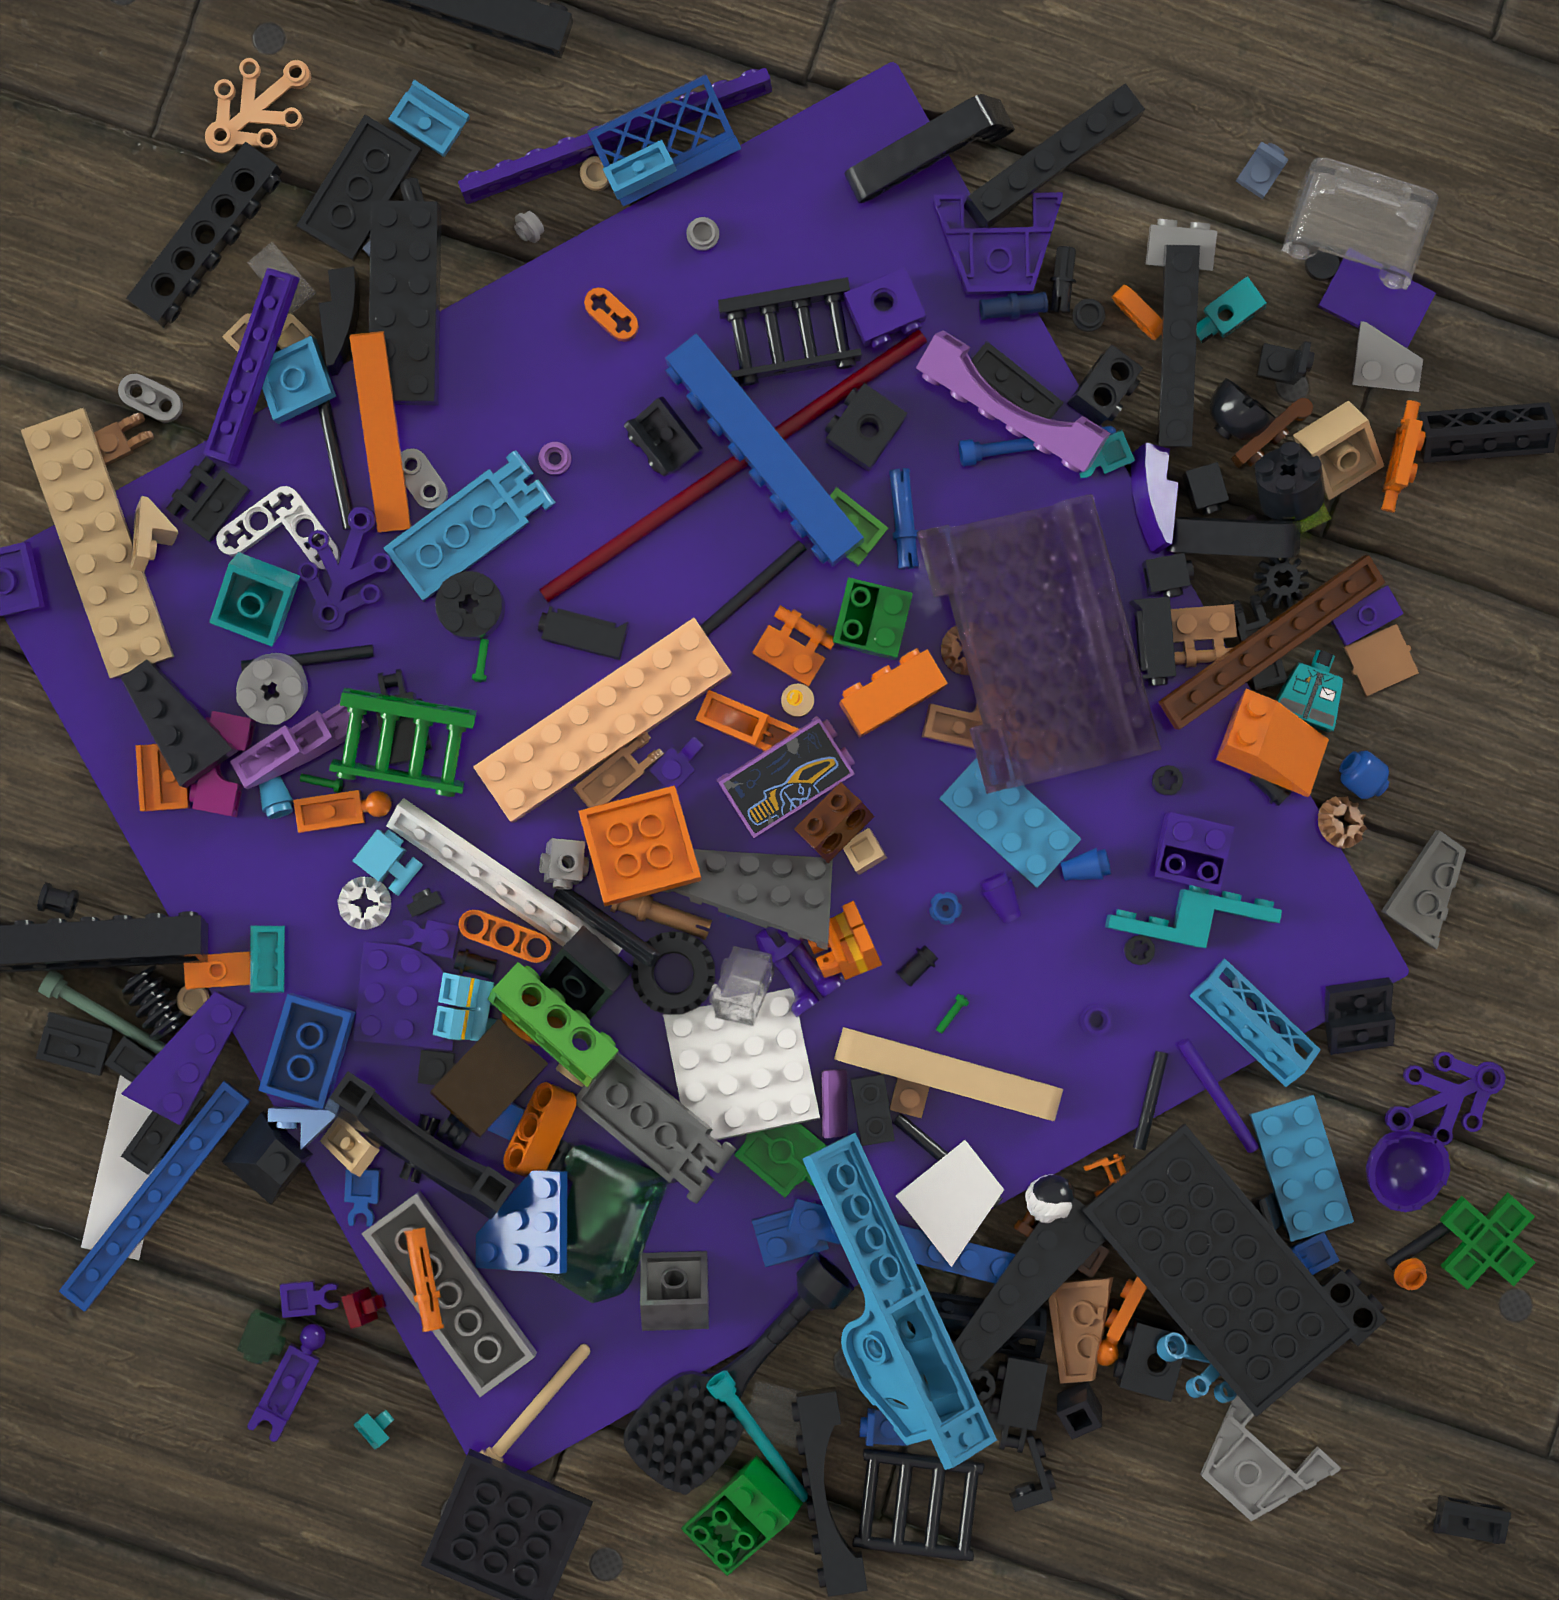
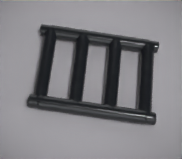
M864 1449L863 1457L867 1464L858 1535L854 1536L852 1546L875 1551L958 1561H973L974 1553L973 1549H970L978 1477L983 1474L984 1463L965 1460L956 1467L945 1470L940 1458L936 1456ZM880 1463L900 1466L891 1539L871 1536ZM913 1467L932 1470L924 1543L904 1540ZM946 1471L965 1474L957 1547L937 1544Z

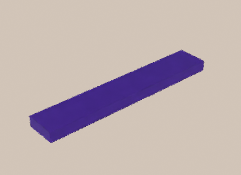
M267 268L203 455L236 465L300 278Z

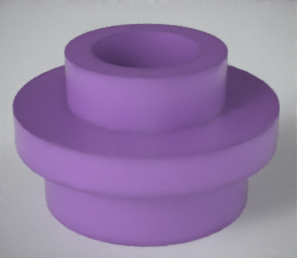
M550 442L542 447L538 460L541 468L546 473L560 475L568 470L572 457L567 446L560 442ZM554 453L561 455V461L556 465L549 462V457Z

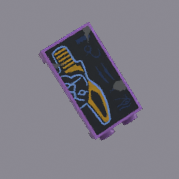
M814 717L810 723L730 774L725 773L716 779L753 838L855 774L850 767L855 762L845 747L839 750L833 740L838 735L828 719L822 722L819 717Z

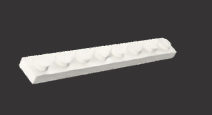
M405 798L397 805L386 825L388 828L562 947L584 925L617 955L621 952V947Z

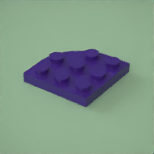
M364 941L353 1041L453 1051L455 1039L433 1035L437 1006L457 1008V1006L438 1002L444 972L442 968L431 957L417 949L403 945Z

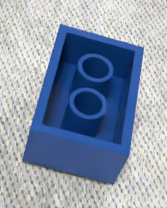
M287 994L258 1091L321 1110L326 1109L325 1105L333 1092L356 1012L298 994Z

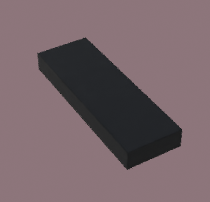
M988 341L985 342L971 360L981 376L995 391L1025 411L1051 419L1064 403Z

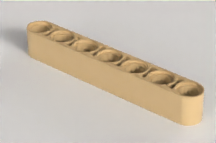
M845 1027L842 1029L834 1057L835 1060L1051 1121L1056 1119L1064 1090L1059 1087Z

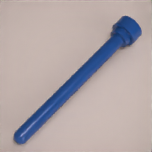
M1113 426L1101 427L1111 434L1116 432ZM1029 438L980 444L979 441L973 442V439L960 440L958 443L962 467L976 465L977 461H982V457L1037 450V448L1033 445L1035 442Z

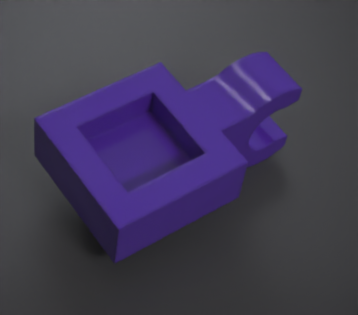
M693 737L679 753L673 747H670L649 771L665 787L675 785L677 790L696 770L689 762L703 749L704 745L696 737Z

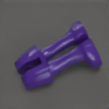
M763 929L755 935L758 948L766 964H774L791 987L795 996L791 1011L796 1017L809 1010L820 1000L804 982L788 957L789 955H792L805 970L823 999L846 982L840 973L827 978L823 977L818 964L803 944L804 938L797 940L789 937L787 932L777 929L780 938H784L786 941L784 945L777 947L776 941Z

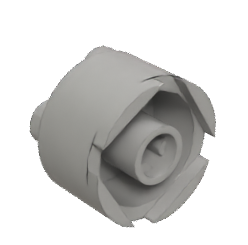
M283 653L265 654L254 659L243 670L238 679L236 687L237 703L250 718L263 724L277 725L290 719L302 706L308 693V682L302 666L294 658ZM271 682L277 684V692L274 694L268 692V685Z

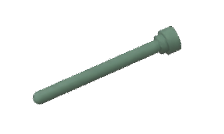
M51 970L41 983L38 990L39 993L48 998L52 996L56 999L59 997L63 998L156 1054L166 1045L160 1040L151 1041L149 1039L150 1034L67 986L68 982L63 980L64 976L55 970Z

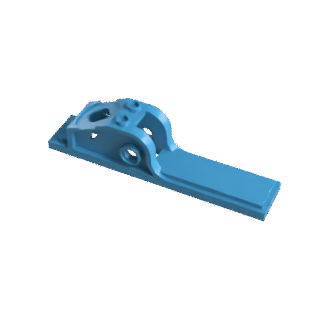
M853 1133L802 1159L865 1297L863 1315L849 1322L843 1329L841 1337L842 1350L860 1391L873 1406L876 1405L894 1426L893 1430L908 1446L931 1439L944 1469H951L997 1441L860 1141L856 1133ZM907 1321L913 1324L916 1335L910 1331ZM893 1399H896V1400H898V1401H901V1402L904 1403L906 1406L901 1405V1404L895 1402Z

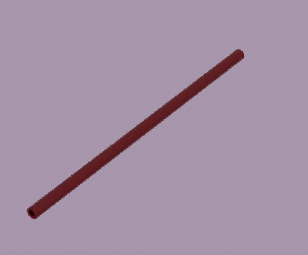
M920 330L911 333L774 427L775 430L785 441L846 399L854 387L859 390L864 383L868 384L927 343L925 336ZM732 456L541 587L539 591L549 603L749 464L745 459L739 462Z

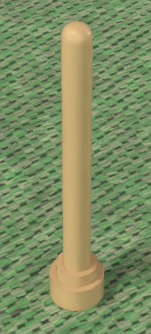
M586 1344L580 1345L492 1448L488 1447L479 1453L502 1462L504 1460L502 1456L589 1356L590 1347Z

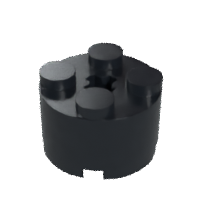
M1286 442L1281 448L1267 453L1256 462L1255 476L1261 509L1266 515L1284 521L1283 517H1294V521L1312 516L1322 507L1325 486L1322 463L1318 456L1313 457L1296 442Z
M463 571L450 576L442 582L436 596L435 607L440 622L450 633L463 640L477 641L487 638L498 628L505 615V601L501 591L489 577L479 572ZM470 598L479 604L478 607L473 608L472 614H469L466 609L462 608L463 605L468 603Z

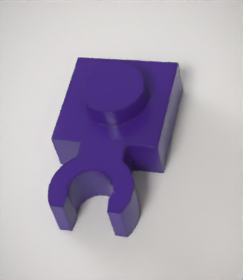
M404 920L402 922V925L410 926L413 929L414 935L410 939L399 938L401 944L413 945L421 942L420 952L454 959L460 931L458 925L427 920L424 929L420 928L419 924L412 920Z
M315 1280L281 1283L282 1318L316 1315L317 1305H321L326 1309L337 1308L340 1305V1301L330 1302L326 1298V1292L338 1289V1284L327 1283L321 1289L315 1290Z

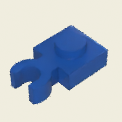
M346 1168L344 1202L354 1203V1208L348 1214L349 1226L355 1225L357 1213L365 1214L367 1217V1227H371L374 1223L375 1215L370 1208V1203H379L381 1169L366 1168L359 1177Z

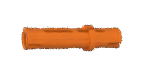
M425 1227L404 1231L416 1295H413L414 1302H418L422 1332L444 1328L438 1302L441 1294L440 1290H436Z

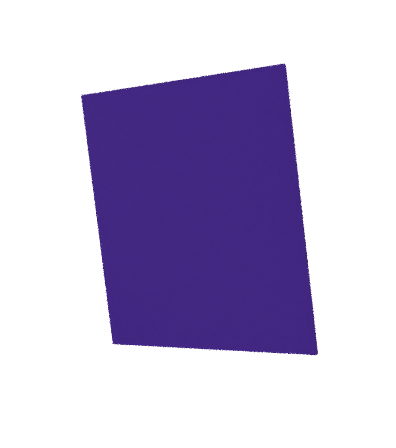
M890 62L741 144L740 150L667 185L440 311L439 405H394L401 452L406 449H417L427 457L448 489V500L490 469L493 474L509 463L506 457L511 452L517 450L534 473L524 483L528 487L536 480H539L556 502L550 509L545 511L541 506L526 517L529 521L527 526L466 570L479 572L489 577L499 588L505 601V615L501 624L490 636L484 638L489 640L484 675L487 676L485 682H476L471 679L472 674H476L481 640L467 641L450 633L442 625L436 613L435 602L437 593L424 602L393 560L392 566L388 571L376 572L345 587L341 600L360 593L361 588L366 584L377 585L381 590V597L376 603H366L347 612L343 624L336 629L325 630L316 625L312 617V610L316 601L306 581L299 579L282 633L272 647L209 623L228 564L234 556H229L219 549L216 540L217 535L210 543L183 522V519L190 512L185 506L177 516L166 509L173 499L171 495L176 489L180 490L192 475L189 472L194 465L199 466L202 460L208 457L203 455L207 440L115 491L132 540L135 510L141 496L148 497L178 530V535L173 545L157 544L154 561H148L144 571L174 654L173 658L156 663L155 665L175 684L179 692L199 709L198 712L205 719L206 717L211 718L212 711L250 718L239 706L236 699L237 682L242 673V660L256 659L271 653L290 655L373 644L375 657L302 666L308 682V693L304 703L290 719L280 724H263L256 721L251 747L284 725L292 728L316 711H319L321 714L327 712L340 703L344 688L381 694L378 673L383 672L384 675L396 673V669H401L406 692H414L417 699L422 698L425 702L477 710L473 729L467 728L466 732H462L455 780L465 781L462 794L456 793L455 797L441 796L435 793L436 789L356 776L355 780L343 779V789L340 793L361 790L362 800L366 799L374 791L387 793L392 801L389 813L383 817H374L367 812L364 813L365 823L298 833L294 803L292 804L293 812L277 819H268L267 814L262 812L259 785L250 789H245L243 786L237 817L192 809L194 802H190V808L140 812L135 745L156 744L121 680L123 676L115 679L109 678L55 525L24 541L31 543L45 607L4 616L169 917L178 916V913L184 911L197 912L198 915H201L208 923V954L249 952L250 926H285L284 993H250V985L209 988L212 994L217 992L246 1007L233 1033L260 1082L287 994H298L356 1012L364 941L403 945L399 942V938L410 939L414 935V931L410 926L402 925L404 920L415 921L419 924L420 928L424 929L427 920L459 926V919L462 914L469 910H481L542 933L400 835L398 836L404 840L401 847L407 851L399 862L406 866L411 858L414 857L423 866L399 896L388 888L396 879L395 876L389 873L384 881L381 882L388 889L391 897L390 913L382 924L367 930L357 929L348 925L340 915L337 902L342 888L352 879L358 877L373 878L354 863L353 859L376 830L386 833L390 829L386 825L403 798L552 900H554V893L557 889L553 888V883L544 882V873L539 871L540 857L542 853H546V843L552 838L585 841L584 857L589 858L587 877H583L579 884L573 885L572 890L645 942L661 933L683 932L646 919L645 922L636 921L635 916L621 911L610 912L612 905L604 907L578 812L588 807L573 789L599 766L514 823L509 821L473 766L692 618H695L699 625L703 624L798 540L807 550L707 637L732 672V676L711 689V691L763 712L798 729L810 723L811 719L816 716L822 722L828 719L838 735L833 740L839 750L845 747L855 762L854 765L850 766L855 774L842 783L875 816L859 833L870 828L887 856V859L859 875L842 849L833 858L830 918L844 912L843 905L854 900L882 965L847 979L842 986L823 999L815 984L792 955L788 956L804 982L820 1000L816 1005L799 1016L820 1119L801 1124L827 1146L853 1133H856L860 1141L850 1078L880 1073L834 1059L843 1027L1064 1089L1055 1121L933 1087L929 1088L922 1118L903 1114L948 1153L966 1140L1003 1187L1004 1191L1000 1195L1003 1199L998 1204L999 1206L1027 1190L1030 1184L1038 1178L1049 1174L1054 1175L1137 1128L1155 1051L1168 1053V1058L1153 1118L1206 1089L1178 1047V1044L1184 1039H1190L1217 1082L1256 1061L1237 1040L1190 997L1193 990L1209 977L1224 958L1303 1033L1325 1022L1326 986L1389 977L1392 983H1395L1408 975L1409 969L1341 848L1331 845L1321 834L1318 826L1319 809L1311 795L1305 797L1292 791L1279 806L1274 802L1270 804L1269 801L1271 799L1253 782L1249 781L1253 776L1252 774L1216 760L1234 707L1246 688L1251 690L1247 682L1178 730L1173 727L1158 701L1213 662L1198 663L1196 667L1186 668L1185 665H1175L1176 676L1168 679V685L1148 686V680L1139 681L1144 672L1139 673L1134 615L1137 610L1129 602L1134 599L1164 597L1163 593L1148 596L1142 563L1148 559L1175 554L1166 551V548L1158 554L1151 552L1137 517L1132 494L1131 477L1125 466L1104 474L1100 465L1095 468L1091 476L1081 478L1079 475L1082 472L1081 470L1075 472L1062 464L1063 459L1054 453L1050 455L1045 454L1037 449L982 457V461H977L976 465L962 467L958 446L960 440L973 439V442L979 441L980 444L1028 437L1025 435L1018 437L1010 433L1005 428L1007 424L997 418L995 420L986 418L978 412V406L969 401L964 403L951 396L950 389L942 384L939 386L931 384L922 377L923 373L916 369L936 333L945 331L971 347L968 351L971 360L985 342L988 341L1064 402L1051 418L1052 420L1075 422L1083 416L1067 404L1079 385L1038 313L1020 315L1018 319H1011L1009 316L982 320L979 311V300L1007 297L1008 294H966L934 205V194H964V204L970 195L949 155L865 203H858L844 175L845 171L930 122L896 63ZM964 208L965 228H979ZM699 217L713 220L719 228L717 244L706 251L693 248L687 240L686 232L689 224ZM906 267L926 314L925 322L921 323L922 328L919 330L925 336L927 343L866 384L908 413L906 420L868 472L826 443L828 433L824 430L835 414L839 417L842 416L847 408L843 404L845 399L785 440L829 495L832 494L836 487L888 527L886 533L865 557L859 567L847 557L834 567L828 561L822 564L811 550L815 545L807 535L801 538L790 524L794 519L786 510L781 513L769 499L773 495L765 484L761 488L756 484L748 473L752 469L748 465L549 603L539 591L541 587L734 456L727 447L731 444L724 434L717 436L707 423V420L710 419L709 415L703 408L697 411L686 397L690 392L682 383L677 386L665 371L669 368L665 358L696 333L729 374L730 371L740 370L732 323L728 322L727 318L720 319L718 300L848 277L850 290ZM598 287L605 288L636 316L639 328L638 333L632 340L626 342L616 340L590 317L584 304L585 296L590 290ZM604 296L601 299L594 297L592 299L594 303L592 309L596 311L598 308H601L608 314L610 310L605 304L607 298ZM880 297L874 302L875 307L880 311H888L893 306L892 302L886 297ZM825 301L812 303L809 311L817 355L837 353L829 305H825ZM844 301L842 302L850 350L861 348L862 353L861 361H856V366L847 369H837L836 365L770 376L759 378V383L755 385L740 387L770 424L776 427L908 335H904L901 331L890 336L892 340L883 346L873 348L871 344L864 347ZM792 307L779 309L780 313L777 314L785 362L803 359L804 352L797 313L793 311ZM760 312L747 314V319L744 321L752 366L772 364L764 316H760ZM616 315L612 318L618 325L616 330L618 333L622 330H625L627 333L631 331L629 326L630 319L621 321ZM353 360L342 366L338 375L331 376L330 372L328 373L336 397L330 399L352 509L367 507L375 514ZM662 396L703 447L701 451L679 470L667 476H662L661 473H657L651 468L647 455L641 447H637L631 442L628 437V431L624 427L628 420L636 418L657 398ZM318 406L280 424L273 420L269 407L253 414L236 465L208 457L216 464L208 474L213 479L223 469L251 490L224 526L275 489L288 486L301 496L337 545L341 559L351 529L343 530ZM872 422L863 423L860 427L861 433L866 437H874L879 432L878 427ZM560 442L569 449L572 461L566 472L560 475H551L541 468L538 460L539 452L547 443ZM554 453L549 457L551 464L556 465L561 461V455L558 453ZM411 459L406 463V469L409 471L417 468L416 460ZM900 468V471L903 468L910 469L915 530H918L919 538L916 539L919 567L915 569H908V567L905 570L898 569L897 543L893 540L892 533L895 532L889 471ZM201 483L191 496V499L197 502L208 486ZM432 486L427 487L424 492L425 496L428 498L435 496L436 488ZM406 487L412 527L433 510L421 507ZM282 494L279 497L281 503L274 509L270 503L265 506L273 514L275 521L280 518L276 513L278 509L285 507L289 510L293 507L291 505V500L294 499L293 495L287 497ZM262 512L255 513L250 519L251 527L257 531L263 530L268 524V517ZM360 513L356 516L355 522L358 526H364L367 518L364 514ZM308 519L301 520L296 527L297 534L303 538L309 537L310 533L314 531V524ZM243 522L238 525L243 530L236 536L231 533L226 535L228 541L224 544L225 547L231 546L236 549L239 546L237 540L244 534L248 537V540L253 537L246 530ZM375 523L371 531L364 533L352 569L370 561L376 553H387L384 547L406 530L378 532L377 524ZM283 524L243 553L297 575L298 566L305 561H310ZM968 526L977 531L984 540L979 543L966 560L967 565L965 567L961 566L959 570H956L943 557L946 555V548L951 549ZM320 534L318 539L314 541V544L320 547L321 544L318 540L324 539V536ZM309 544L306 545L309 550L311 546ZM320 556L316 558L318 562L321 561ZM379 556L376 559V566L384 569L387 566V559L384 556ZM305 565L302 570L303 575L310 578L314 574L313 567ZM319 569L318 578L328 595L332 581L326 570ZM848 577L913 593L896 661L862 653L836 643L830 650L819 643L815 652L826 659L808 687L814 695L813 708L807 715L802 717H793L784 711L781 704L783 691L792 684L802 683L752 654L768 625L779 631L785 623L774 617L780 605L790 611L795 609L802 614L801 617L815 626L822 625L828 629L827 633L834 636ZM1192 585L1187 589H1183L1184 595L1170 598L1171 609L1204 607ZM368 587L365 591L366 598L369 600L375 599L377 595L376 590ZM470 598L468 603L463 605L462 608L466 609L469 614H472L473 608L478 607L479 604ZM549 606H552L556 613L558 609L613 622L616 623L617 627L628 622L629 628L621 659L616 660L543 641L541 638L542 632H538L542 612L548 613ZM326 607L323 610L325 619L331 620L334 617L332 608ZM974 623L985 628L993 639L994 654L992 660L983 671L977 674L961 675L955 673L948 668L942 658V640L945 634L957 624ZM793 629L789 636L804 646L810 640V637L796 629ZM977 638L970 640L968 643L956 639L962 648L961 655L957 658L958 660H961L962 657L968 654L979 659V656L976 655L973 649ZM1212 640L1194 641L1195 650L1213 649ZM1183 642L1174 643V652H1182ZM918 648L920 653L928 649L947 681V686L859 738L839 705L840 700L844 698L842 696L843 691L858 682L864 687L872 682V674L887 665L893 670L901 665L899 660H901L902 656ZM271 682L268 685V692L270 694L277 692V684ZM995 684L1015 690L1019 695L1014 715L1015 721L1020 725L1058 733L1051 766H1044L993 753L988 754L1081 838L1079 843L1061 862L1070 860L1096 847L1098 850L1106 849L1111 875L1104 876V880L1065 881L1060 862L1036 888L943 804L939 798L982 751L922 737L928 705L935 704L971 713L976 707L979 689L983 685ZM398 686L387 688L388 695L400 694ZM707 693L649 731L648 735L651 737L649 742L631 754L636 762L640 764L652 751L659 748L664 754L670 747H673L679 753L693 737H696L704 745L703 749L689 762L696 770L676 790L693 849L821 857L804 841L794 828L834 788L753 838L716 779L725 773L730 774L764 751L695 720ZM367 710V714L363 716L369 727L360 732L355 763L375 766L380 731L376 712ZM434 722L433 726H429L433 750L428 751L429 759H424L422 774L436 777L442 776L449 729L446 728L447 724ZM345 741L313 760L280 775L293 800L335 794L333 788L300 782V775L302 773L336 781L339 778L336 776L337 772L329 771L333 759L342 760ZM238 751L221 763V773L227 781L243 785L230 762L243 753V751ZM410 763L389 766V768L408 772ZM655 763L644 770L645 773L610 802L666 788L649 771ZM1170 765L1176 767L1182 773L1183 784L1175 794L1161 795L1153 788L1152 776L1160 767ZM1165 771V775L1159 778V784H1164L1163 788L1166 790H1170V785L1176 783L1175 775L1170 777L1172 773L1169 771ZM192 784L189 786V796ZM1167 812H1174L1235 827L1220 892L1209 890V895L1221 897L1222 891L1242 895V902L1254 904L1255 898L1272 901L1274 902L1273 908L1282 910L1280 923H1271L1214 910L1206 948L1148 937L1154 944L1155 954L1150 962L1143 965L1132 964L1124 955L1126 941L1138 934L1105 928L1107 915H1116L1117 909L1137 913L1135 920L1148 922L1149 916L1169 920L1168 927L1173 926L1180 890H1189L1190 885L1154 877L1157 847L1164 816ZM999 872H1006L1007 877L1012 878L1021 913L1019 918L1008 923H1003L982 893L984 888L981 882ZM364 888L361 899L351 900V904L361 907L362 918H364L367 907L378 906V902H373V900L367 898L366 888ZM427 888H430L432 893L440 891L445 904L418 917L411 916L406 906L414 902L411 896ZM662 891L651 894L653 901L712 920L710 929L696 925V928L708 931L706 940L691 935L699 939L708 948L715 964L713 988L706 1000L698 1007L791 988L774 964H766L755 939V935L765 929L768 935L776 941V946L781 947L786 941L784 938H780L776 928L769 927L766 929L739 918L726 917L725 913L718 911V907L704 902L702 905L691 902L690 897L676 892L666 893ZM946 892H951L958 897V903L962 905L961 915L955 918V921L951 924H941L939 920L935 921L930 915L931 899L938 893L945 894ZM947 905L942 907L943 911H948L949 909ZM472 915L467 920L466 926L469 932L478 934L482 931L484 923L480 916ZM506 926L499 930L497 938L502 945L508 946L513 943L515 934L510 927ZM459 931L454 959L425 954L431 957L445 973L494 982L493 985L496 986L517 962L524 967H531L540 976L562 949V946L550 938L553 944L551 956L543 962L534 963L468 939ZM540 938L531 940L528 946L530 954L534 957L544 955L546 952L544 941ZM805 939L803 942L815 961V958L832 951L830 947L828 950L813 954L808 940ZM1140 940L1134 942L1135 948L1130 950L1133 957L1138 955V960L1145 958L1144 952L1148 950L1146 943L1141 945ZM417 942L413 945L403 946H408L420 951L422 943ZM926 945L938 957V960L934 963L936 967L933 968L931 966L910 987L896 971L900 970L917 953V947L921 949ZM467 948L469 953L498 959L492 980L467 972H463L461 975L459 970L453 969L458 951H465ZM622 949L618 956L633 968L634 957ZM670 953L661 957L656 963L654 978L662 990L669 993H678L685 990L691 984L693 967L685 956ZM1222 972L1218 978L1228 987L1233 988L1232 981ZM630 973L606 1004L590 1020V1025L599 1033L604 1032L609 1035L615 1042V1047L619 1050V1053L680 1102L663 1017L664 1014L650 1009L648 1005L640 1000L633 987V979ZM957 994L963 995L969 1001L968 1006L961 1008L941 1034L936 1030L937 1026L956 1003L955 997ZM1245 998L1246 1004L1252 1010L1257 1011L1256 1004L1250 998ZM490 1005L488 1018L501 1020L502 1012L497 1007ZM1089 1005H1104L1113 1015V1026L1102 1037L1089 1036L1081 1028L1080 1015ZM1094 1014L1090 1018L1091 1025L1094 1027L1100 1026L1102 1017L1099 1014ZM354 1019L333 1092L349 1071L374 1088L381 1098L416 1126L420 1119V1113L429 1116L425 1130H428L432 1117L441 1120L436 1131L437 1134L451 1112L430 1094L435 1085L417 1083L421 1050L455 1053L454 1063H457L477 1041L455 1040L453 1051L353 1041ZM1269 1020L1271 1028L1276 1033L1281 1034L1280 1027L1274 1021ZM579 1038L572 1040L576 1049L581 1051L588 1049V1045L584 1040ZM527 1044L548 1062V1066L513 1103L526 1109L533 1092L543 1082H548L571 1091L577 1096L583 1087L572 1082L556 1070L559 1062L541 1046ZM844 1069L847 1071L848 1133L846 1136L824 1138L822 1136L821 1071ZM884 1074L890 1107L897 1077ZM267 1094L275 1107L315 1108ZM576 1105L575 1111L561 1139L643 1178L629 1208L567 1179L566 1273L556 1274L477 1268L537 1351L536 1356L479 1397L432 1331L422 1332L420 1314L362 1235L364 1231L370 1228L366 1226L367 1217L365 1214L357 1213L355 1225L349 1226L348 1214L354 1208V1203L344 1202L346 1167L320 1142L334 1121L306 1147L313 1154L306 1162V1166L378 1295H383L386 1311L466 1456L469 1449L480 1452L488 1447L492 1448L574 1351L582 1344L590 1347L589 1356L502 1456L504 1459L503 1463L524 1472L638 1409L653 1391L670 1378L686 1371L702 1373L753 1344L799 1295L797 1292V1271L813 1254L765 1267L752 1219L793 1208L795 1198L807 1202L816 1201V1204L823 1205L816 1188L806 1180L797 1184L789 1195L784 1198L734 1156L744 1144L747 1134L717 1140L721 1145L725 1141L732 1144L736 1150L720 1173H716L710 1168L707 1170V1173L714 1178V1181L698 1204L687 1198V1194L690 1191L679 1182L652 1186L651 1180L654 1179L652 1168ZM890 1110L895 1141L862 1146L897 1224L922 1230L896 1195L938 1161L893 1124V1121L900 1113ZM297 1123V1128L287 1129V1131L297 1141L301 1142V1123ZM487 1130L480 1138L471 1132L458 1151L452 1147V1143L449 1140L440 1139L436 1134L434 1136L435 1139L483 1166L491 1167L516 1184L508 1197L526 1178L509 1172L504 1168L503 1157L510 1140ZM380 1145V1151L367 1167L381 1169L379 1203H370V1208L375 1215L372 1225L421 1191L476 1267V1233L489 1218L424 1174H421L419 1184L411 1182L410 1179L414 1171L413 1167L408 1180L400 1178L399 1174H401L405 1161ZM569 1155L564 1166L573 1170L578 1158ZM827 1241L829 1249L817 1253L823 1255L837 1266L850 1280L853 1287H855L859 1282L842 1245ZM707 1251L709 1329L642 1331L640 1310L641 1253Z

